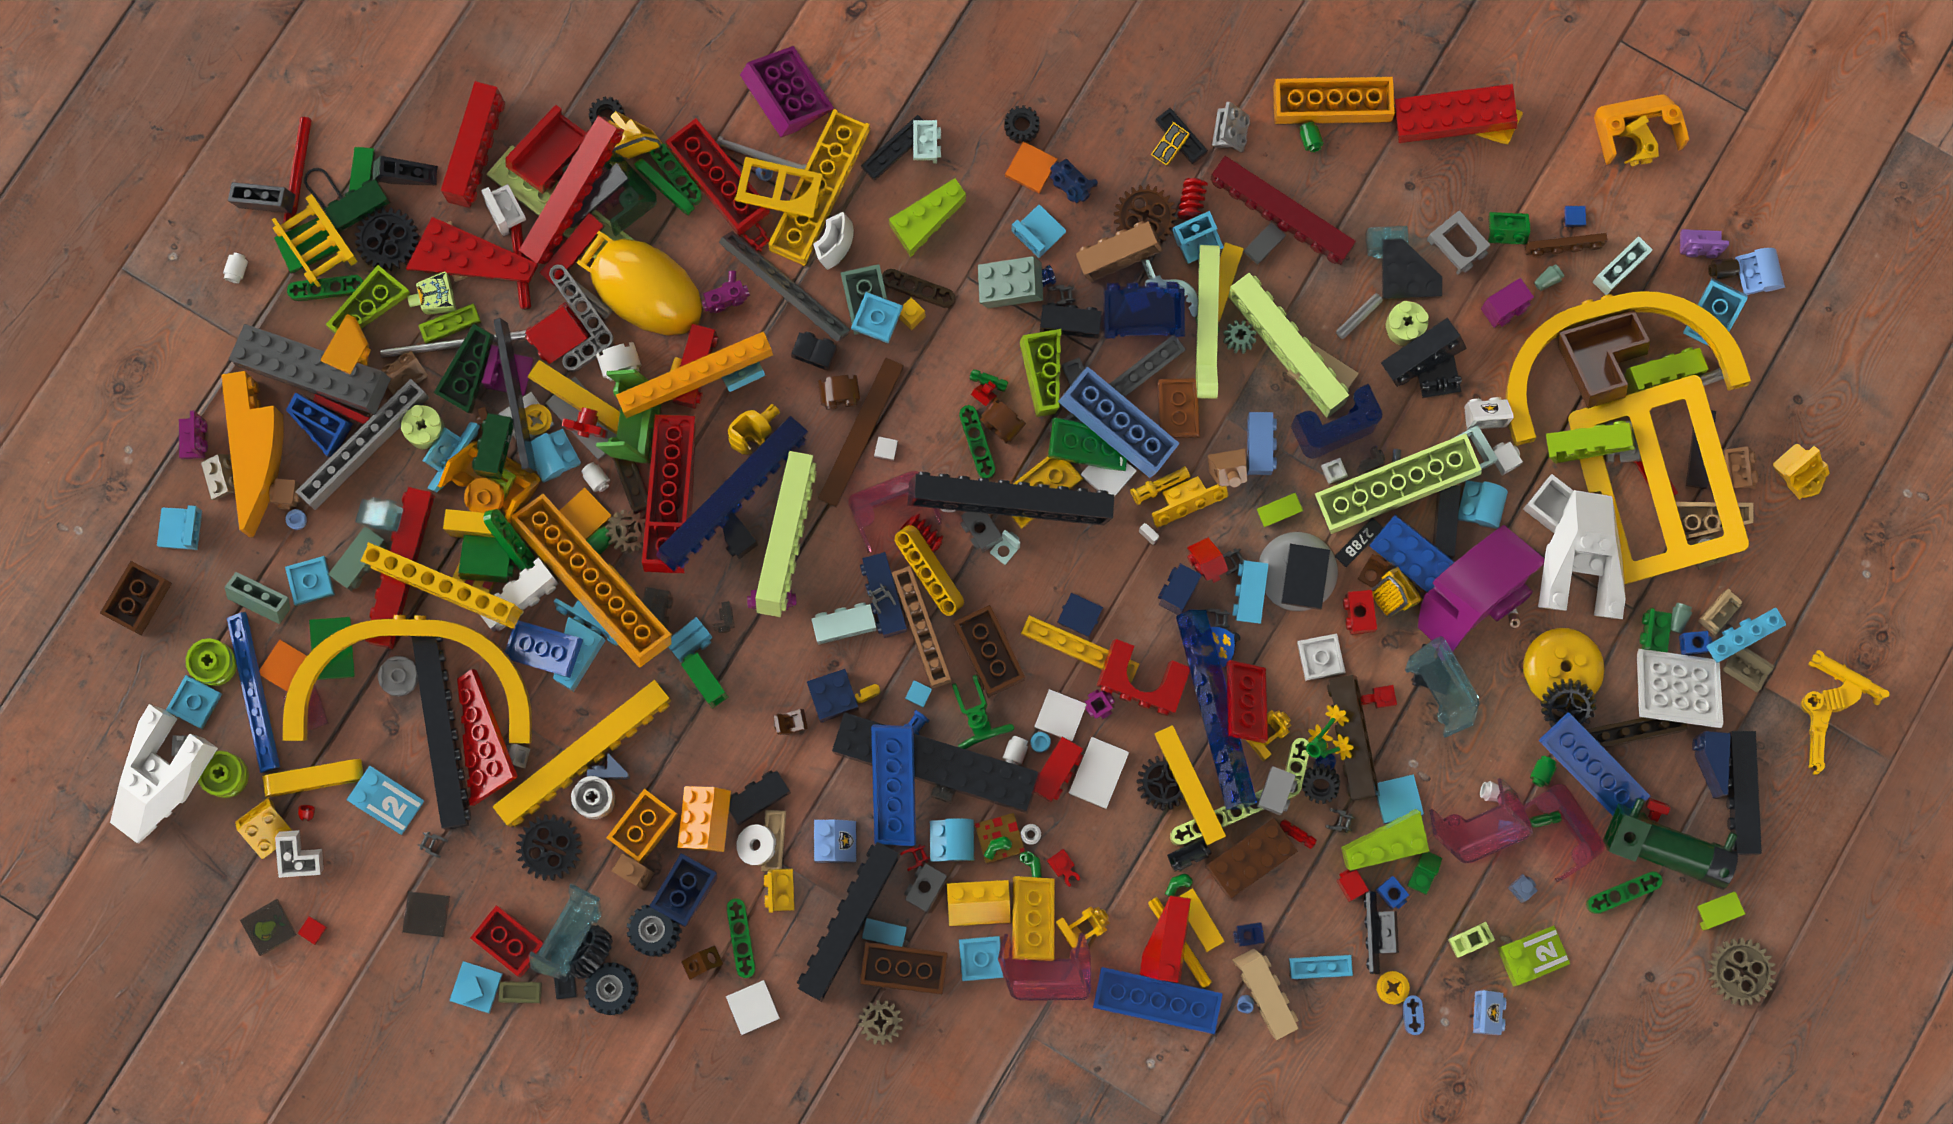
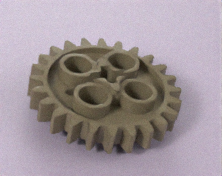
M1735 938L1730 940V944L1725 941L1723 942L1724 948L1717 946L1716 949L1719 953H1711L1715 960L1708 961L1713 967L1707 969V972L1713 974L1708 980H1714L1715 982L1711 988L1718 987L1719 989L1716 995L1724 994V1001L1731 998V1004H1735L1738 1000L1739 1006H1743L1745 1000L1748 1005H1752L1753 1000L1760 1002L1759 995L1767 997L1764 990H1772L1768 984L1775 983V980L1770 977L1776 974L1775 971L1770 969L1775 966V963L1768 962L1772 956L1764 955L1767 949L1759 950L1760 943H1755L1752 946V939H1748L1745 943L1744 938H1739L1738 943ZM1735 952L1741 954L1742 959L1740 963L1734 960ZM1726 961H1728L1735 968H1743L1742 972L1746 975L1740 976L1741 972L1731 966H1728L1726 964ZM1754 963L1759 966L1758 974L1752 971ZM1726 969L1731 972V979L1729 981L1723 976ZM1749 976L1756 978L1757 982H1754ZM1744 980L1747 981L1749 984V990L1747 992H1745L1741 987V984Z

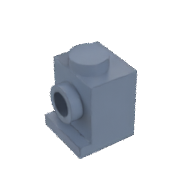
M1524 874L1507 887L1521 903L1526 902L1538 891L1535 888V882L1529 876L1525 877Z

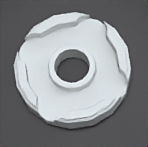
M759 824L744 828L737 839L739 857L750 865H763L769 862L775 853V836L769 828ZM755 840H759L760 848L755 851L753 843Z

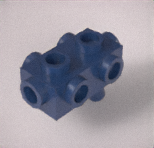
M1067 158L1060 163L1057 161L1050 168L1052 172L1050 178L1053 180L1054 186L1061 188L1067 194V198L1076 204L1080 201H1086L1091 195L1090 190L1092 187H1097L1098 185L1096 179L1088 180Z

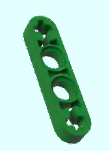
M662 142L658 148L661 149L665 157L663 159L658 153H655V150L649 151L652 159L676 190L693 206L699 204L702 200L700 189L666 145ZM669 161L675 163V168L670 171L664 168L665 164ZM683 176L687 179V182L684 185H678L676 179ZM690 188V190H691V192H692L693 194L697 193V194H696V197H697V198H696V199H693V198H690V199H689L690 195H689V192H688L686 189Z
M639 158L633 164L638 172L684 214L688 216L695 209L679 191L645 160Z
M358 275L317 279L321 284V291L318 294L311 292V288L315 285L314 282L310 284L308 280L296 281L288 285L287 294L294 301L350 296L356 289L353 286H345L344 282L346 281L347 285H353L354 281H357L361 285L363 279ZM335 282L341 283V288L337 292L331 291V285ZM298 287L299 290H301V292H298V295L296 296L292 292H294Z
M965 405L960 409L959 417L977 473L980 478L991 479L995 475V465L978 413L973 406ZM968 410L969 413H973L971 415L972 423L977 422V424L969 425L968 418L963 417L965 411ZM972 428H976L979 430L980 435L977 438H971L968 433ZM977 447L985 448L986 454L983 457L975 455L974 451ZM989 458V461H986V466L992 469L989 471V475H986L985 472L981 473L983 470L981 461Z
M498 509L486 511L483 516L486 527L518 569L522 572L525 568H533L535 566L533 562L536 560L534 555L501 511ZM503 529L506 532V538L503 535ZM514 543L517 546V553L514 550Z
M1657 872L1643 874L1589 897L1586 907L1593 914L1602 913L1659 889L1663 882L1662 877ZM1650 875L1652 878L1657 879V881L1655 882V887L1653 886V884L1647 886H1643L1642 884L1650 880ZM1631 883H1635L1639 887V892L1636 895L1631 894L1628 890ZM1612 891H1617L1620 894V900L1616 903L1610 899ZM1604 894L1607 903L1599 905V910L1596 907L1593 908L1591 905L1594 903L1593 899L1601 901L1604 899L1602 896Z
M734 898L727 904V914L736 971L740 977L750 978L754 975L756 967L745 903L740 899ZM735 902L738 905H742V909H739V916L744 915V919L732 921V917H736L735 911L731 910ZM738 922L745 925V931L742 934L734 932V925ZM740 943H746L749 947L748 952L744 955L739 954L737 951V946ZM750 956L751 960L746 961L747 965L752 967V970H749L748 975H745L744 972L740 971V968L744 967L743 961L739 962L738 958Z

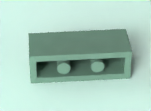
M367 527L361 530L328 574L351 592L360 586L365 573H369L372 570L370 565L360 561L368 546L367 543H372L387 550L386 546L388 543Z
M235 572L225 586L228 600L278 624L283 621L291 609L287 596Z

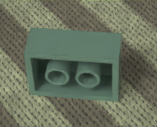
M1034 256L978 265L979 303L986 308L1043 301L1042 264Z
M878 264L841 272L850 319L853 324L866 292L887 299L881 269ZM853 330L854 335H856V334H861V333H859V332Z

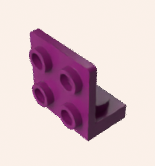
M492 345L482 383L487 389L507 393L499 347ZM514 354L522 396H525L529 381L528 375L531 372L534 360L531 357Z
M194 410L190 411V418L179 419L180 459L205 458V452L208 451V442L205 440V432L208 431L207 421Z

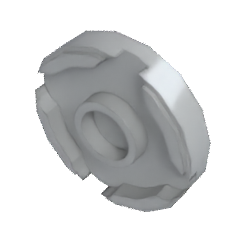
M403 656L390 657L379 668V685L392 696L400 697L409 694L418 684L416 665L413 661Z

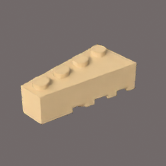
M1676 502L1686 539L1723 530L1715 502ZM1738 503L1744 525L1753 523V503Z
M1253 948L1232 959L1235 966L1242 970L1243 973L1240 976L1249 989L1251 988L1252 992H1250V995L1257 1007H1260L1261 1010L1259 1012L1271 1035L1278 1040L1299 1029L1296 1024L1298 1022L1296 1014L1293 1010L1290 1011L1287 1006L1289 1000L1284 992L1281 993L1278 988L1280 982L1275 974L1272 975L1269 970L1271 964L1267 956H1262Z

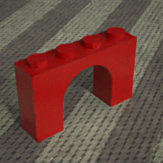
M1118 639L1113 640L1096 685L1101 688L1100 691L1110 693V695H1112V692L1119 694L1120 699L1131 702L1132 699L1139 702L1138 705L1146 709L1153 707L1158 709L1157 713L1164 716L1174 714L1191 667L1172 660L1168 662L1162 682L1155 691H1139L1131 685L1127 676V667L1135 646Z

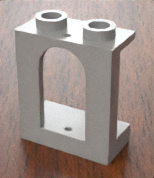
M1460 210L1434 230L1427 238L1431 246L1436 244L1458 269L1457 275L1462 271L1464 273L1469 271L1474 266L1473 262L1475 260L1481 261L1488 255L1487 250L1490 247L1487 240ZM1457 225L1463 229L1476 245V253L1471 257L1462 256L1444 236Z

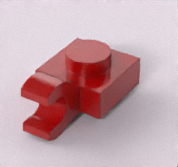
M1393 685L1373 688V694H1366L1361 697L1362 705L1375 703L1376 709L1397 705Z

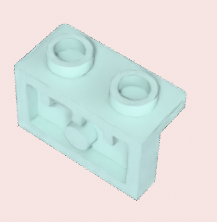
M913 120L914 160H933V164H937V158H941V146H937V139H941V127H937V120Z

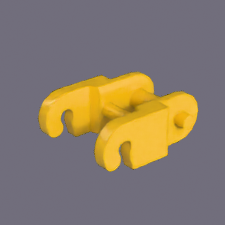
M873 684L861 689V697L857 693L855 694L856 701L864 703L880 694V687L877 684Z

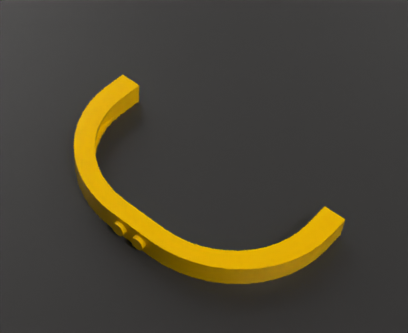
M1630 292L1616 296L1608 294L1601 297V300H1586L1581 303L1582 305L1556 314L1538 327L1526 340L1513 363L1507 382L1506 399L1514 416L1508 425L1515 446L1535 441L1536 434L1527 405L1528 376L1531 366L1539 353L1548 343L1559 336V332L1635 310L1636 313H1655L1671 317L1698 333L1715 354L1728 391L1748 386L1751 379L1741 350L1732 335L1717 318L1697 304L1678 296L1660 292Z
M394 615V619L371 620L348 626L329 636L312 650L298 668L287 692L283 714V741L307 740L308 707L311 693L326 665L347 647L359 641L378 636L442 637L460 642L481 655L498 675L507 696L509 707V743H532V709L529 694L519 670L505 651L494 641L482 633L458 623L426 620L427 616L414 615V619H406V615Z

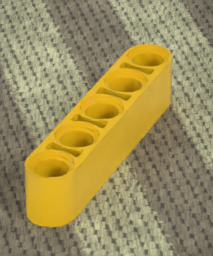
M908 525L895 535L896 545L941 612L947 616L953 615L964 605L962 595L918 529Z
M352 759L268 774L262 777L265 797H275L358 782L364 774L362 760Z

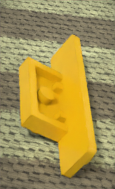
M1197 476L1163 491V498L1168 506L1152 513L1154 525L1156 528L1227 498V486L1221 487L1217 484L1206 489Z

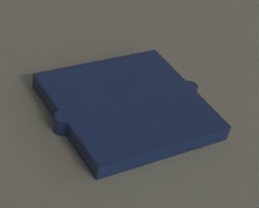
M1071 593L1066 604L1062 606L1063 611L1057 623L1089 637L1094 626L1098 624L1097 619L1103 607Z

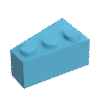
M568 617L564 633L583 639V643L571 677L568 678L554 674L553 679L574 692L606 640L599 634Z

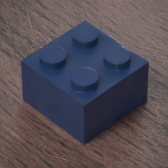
M1181 563L1178 568L1174 567L1167 580L1170 582L1169 585L1164 584L1159 593V606L1180 616L1202 575Z
M845 669L807 681L821 723L842 716L844 712L851 713L859 710Z

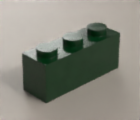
M376 179L365 181L361 188L356 191L354 189L348 191L344 198L339 201L334 200L330 202L328 207L324 209L337 231L343 232L368 217V213L371 215L375 209L378 211L391 203Z
M488 413L487 418L483 420L482 438L478 439L477 457H474L472 462V468L478 476L501 480L514 430L511 417Z

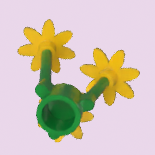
M1327 705L1329 711L1325 714L1330 717V721L1322 731L1319 724H1316L1315 730L1308 729L1312 737L1308 738L1310 743L1307 745L1306 751L1313 758H1317L1320 755L1325 758L1332 753H1340L1342 760L1346 756L1352 758L1349 750H1352L1354 747L1348 744V736L1343 739L1342 735L1338 734V741H1333L1336 747L1329 750L1326 749L1328 748L1327 741L1333 740V737L1326 735L1332 724L1338 721L1341 726H1344V722H1349V719L1344 716L1346 714L1345 710L1339 711L1338 705H1335L1334 708Z

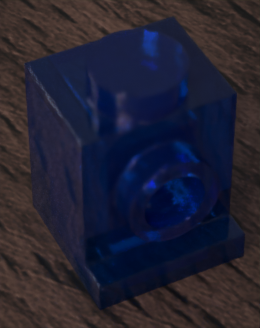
M1262 922L1236 926V931H1233L1234 943H1238L1239 947L1264 944ZM1245 932H1250V939L1244 938Z

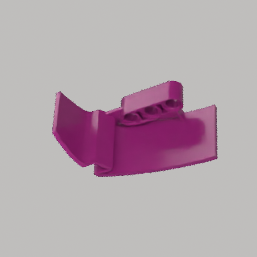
M1502 525L1433 581L1435 587L1425 594L1421 604L1418 628L1450 657L1467 633L1476 627L1480 621L1490 615L1497 622L1523 604L1532 595L1533 590L1525 582L1531 574L1544 565L1545 558L1509 528Z

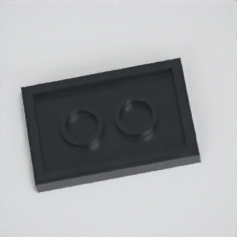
M1290 543L1281 604L1322 609L1330 550Z

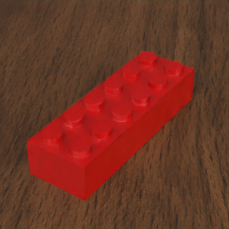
M474 81L441 187V192L448 203L471 208L472 203L476 201L477 185L481 184L483 178L481 172L483 166L486 167L488 163L487 153L489 148L491 149L493 146L494 130L497 131L500 121L498 117L505 107V101L496 86Z
M1513 84L1396 98L1394 100L1399 143L1517 128L1518 118Z
M697 118L665 141L667 148L739 237L770 214L769 208L735 201L742 173ZM748 181L746 193L759 195Z

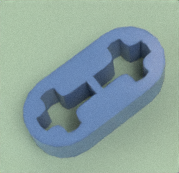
M1408 996L1402 1005L1404 1027L1410 1035H1418L1424 1030L1423 1004L1419 997ZM1411 999L1418 1004V1007L1414 1008L1415 1014H1412L1411 1007H1407V1003H1410ZM1413 1016H1415V1022L1420 1025V1028H1416V1032H1414L1413 1028H1409V1024L1413 1023Z

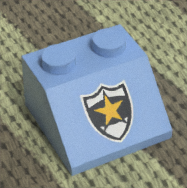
M814 820L815 863L856 862V821Z
M1485 990L1475 991L1473 1033L1502 1035V1031L1505 1030V1019L1502 1018L1503 1010L1506 1009V998H1503V993Z

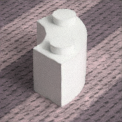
M844 212L826 220L825 233L820 240L813 244L818 260L827 270L837 265L844 258L852 244L854 234L853 223Z

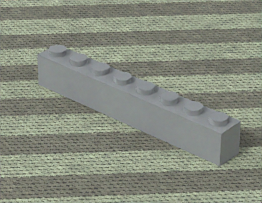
M410 379L295 492L316 510L401 427L405 413L415 405H423L429 399L428 395Z

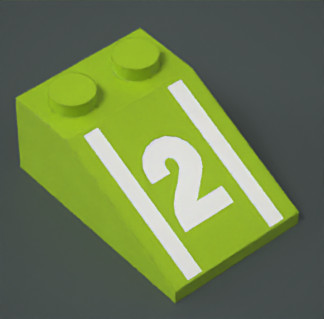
M1555 926L1548 927L1497 948L1513 986L1521 985L1570 964Z

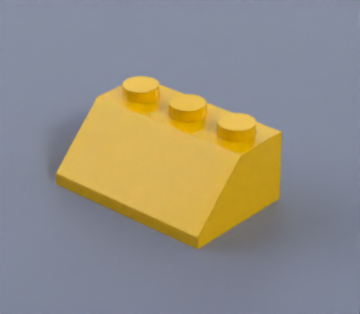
M1009 880L947 883L949 926L1011 923Z

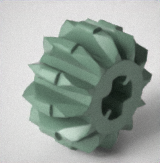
M1235 320L1234 326L1232 324L1227 325L1228 330H1224L1223 335L1226 337L1223 339V342L1229 343L1227 346L1228 350L1234 347V353H1237L1238 349H1240L1244 354L1246 348L1249 350L1253 348L1252 344L1256 343L1257 339L1254 338L1256 331H1250L1253 327L1252 324L1246 327L1245 320L1242 321L1241 325ZM1237 334L1243 335V340H1239V337L1236 338Z

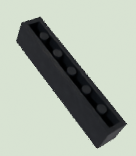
M1756 731L1728 732L1731 734L1728 781L1729 797L1726 800L1727 809H1730V818L1727 820L1728 830H1731V832L1738 836L1732 850L1736 851L1738 855L1762 854Z

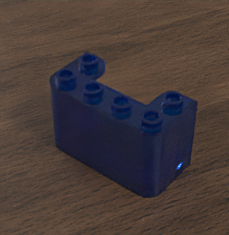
M1147 282L1146 286H1138V283H1127V286H1120L1119 283H1107V287H1103V335L1105 339L1115 338L1118 334L1120 337L1139 335L1168 336L1169 333V335H1175V337H1185V289L1178 282H1166V285L1159 286L1158 282Z
M1369 384L1355 391L1353 396L1355 403L1353 408L1349 410V414L1325 425H1322L1318 415L1313 411H1305L1295 416L1290 427L1306 457L1311 459L1320 457L1374 432L1383 414Z

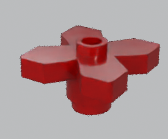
M582 407L581 412L578 413L577 421L563 418L561 426L578 432L577 435L589 438V435L606 439L608 435L607 430L596 426L598 420V411Z

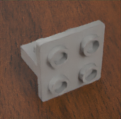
M1226 102V107L1218 109L1212 146L1215 148L1233 147L1239 152H1244L1250 116L1232 102Z

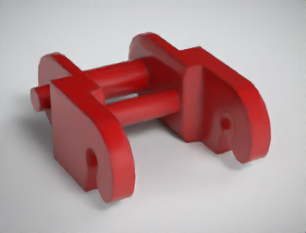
M756 223L755 226L760 231V235L757 238L750 240L745 233L742 236L752 248L755 246L756 251L762 252L761 248L767 243L769 244L771 238H767V233ZM763 237L765 240L757 245L756 241Z
M920 844L918 845L919 848L915 849V847H912L900 853L901 856L909 852L914 855L916 865L908 868V872L922 866L924 861L926 863L929 862L930 857H927L924 851L925 845L921 846ZM919 850L923 857V859L920 861L916 854V852Z

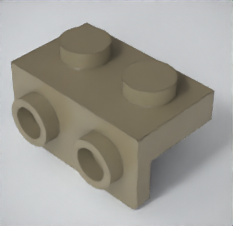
M216 454L201 462L211 500H218L230 493H235L230 454Z
M1745 647L1728 658L1723 671L1755 692H1758L1762 688L1768 674L1774 669V665Z

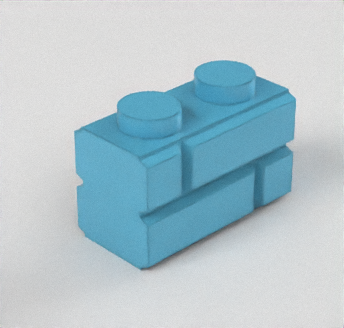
M695 617L671 636L669 649L682 663L687 655L694 654L699 648L703 650L708 647L713 637L699 619Z

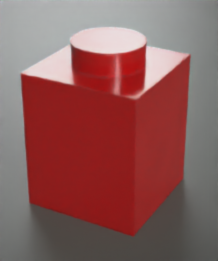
M1349 869L1339 874L1341 878L1336 880L1348 902L1369 891L1357 869L1352 872Z

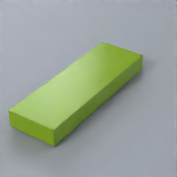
M473 303L418 326L425 343L428 344L472 327L473 324L477 325L482 322Z

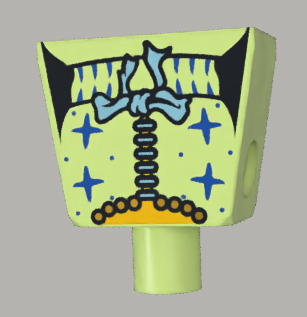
M446 271L416 284L418 293L407 296L409 306L421 305V309L425 314L450 313L457 310L450 277Z

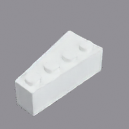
M537 558L533 562L535 564L533 568H525L519 573L520 576L517 581H510L502 589V594L496 593L494 596L515 604L523 611L528 606L536 605L540 601L539 598L545 593L547 595L552 593L559 583L544 563ZM481 616L493 632L496 630L500 631L506 627Z

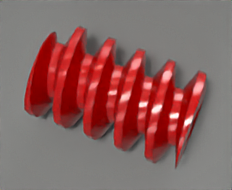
M1198 178L1185 179L1183 182L1184 189L1181 192L1183 196L1180 198L1181 204H1179L1180 211L1177 215L1180 219L1188 221L1203 214L1198 209L1204 208V205L1199 202L1205 201V197L1200 194H1206L1207 190L1202 187L1208 186L1207 182Z
M920 513L910 517L900 530L908 525L916 527L932 552L935 553L942 545L944 535L936 537L938 530L936 529L931 532L932 524L925 527L926 519L918 520L921 515Z

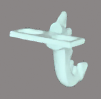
M1148 259L1141 260L1147 276L1150 278L1146 280L1143 291L1147 293L1156 290L1158 298H1161L1166 292L1171 297H1175L1177 291H1179L1180 298L1188 295L1186 302L1192 303L1188 308L1191 315L1196 317L1198 297L1194 288L1183 280H1164L1160 275L1155 276L1150 261Z

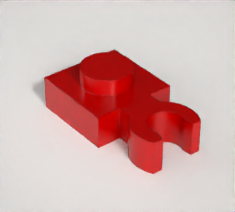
M1064 849L1047 859L1048 864L1057 877L1064 875V882L1068 887H1071L1068 880L1069 877L1074 876L1077 881L1080 880V876L1076 872L1071 871V868L1075 865Z

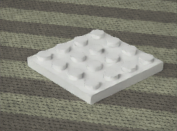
M1638 649L1639 717L1722 727L1723 710L1720 662L1716 663L1714 659Z

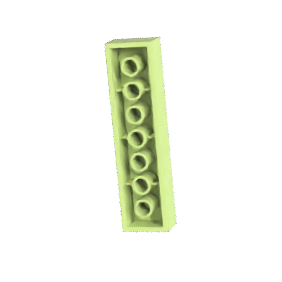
M1246 274L1230 287L1229 299L1246 320L1253 325L1255 331L1288 371L1291 370L1294 374L1298 372L1301 374L1299 376L1300 381L1297 379L1296 381L1324 416L1328 418L1346 404L1349 397L1348 388L1344 383L1337 381L1335 372L1330 367L1327 368L1324 365V359L1318 352L1315 353L1311 349L1309 340L1305 336L1302 338L1298 333L1299 329L1293 321H1288L1281 306L1277 307L1273 302V296L1268 291L1265 292L1262 289L1260 280L1255 275Z
M1465 433L1315 493L1329 531L1333 534L1482 474V469Z
M789 451L755 597L757 613L781 617L782 611H786L788 599H786L787 592L790 593L792 586L791 574L795 572L796 555H799L800 551L799 540L800 537H803L804 519H807L809 509L807 507L808 501H811L812 483H815L817 471H815L816 463H813V455Z

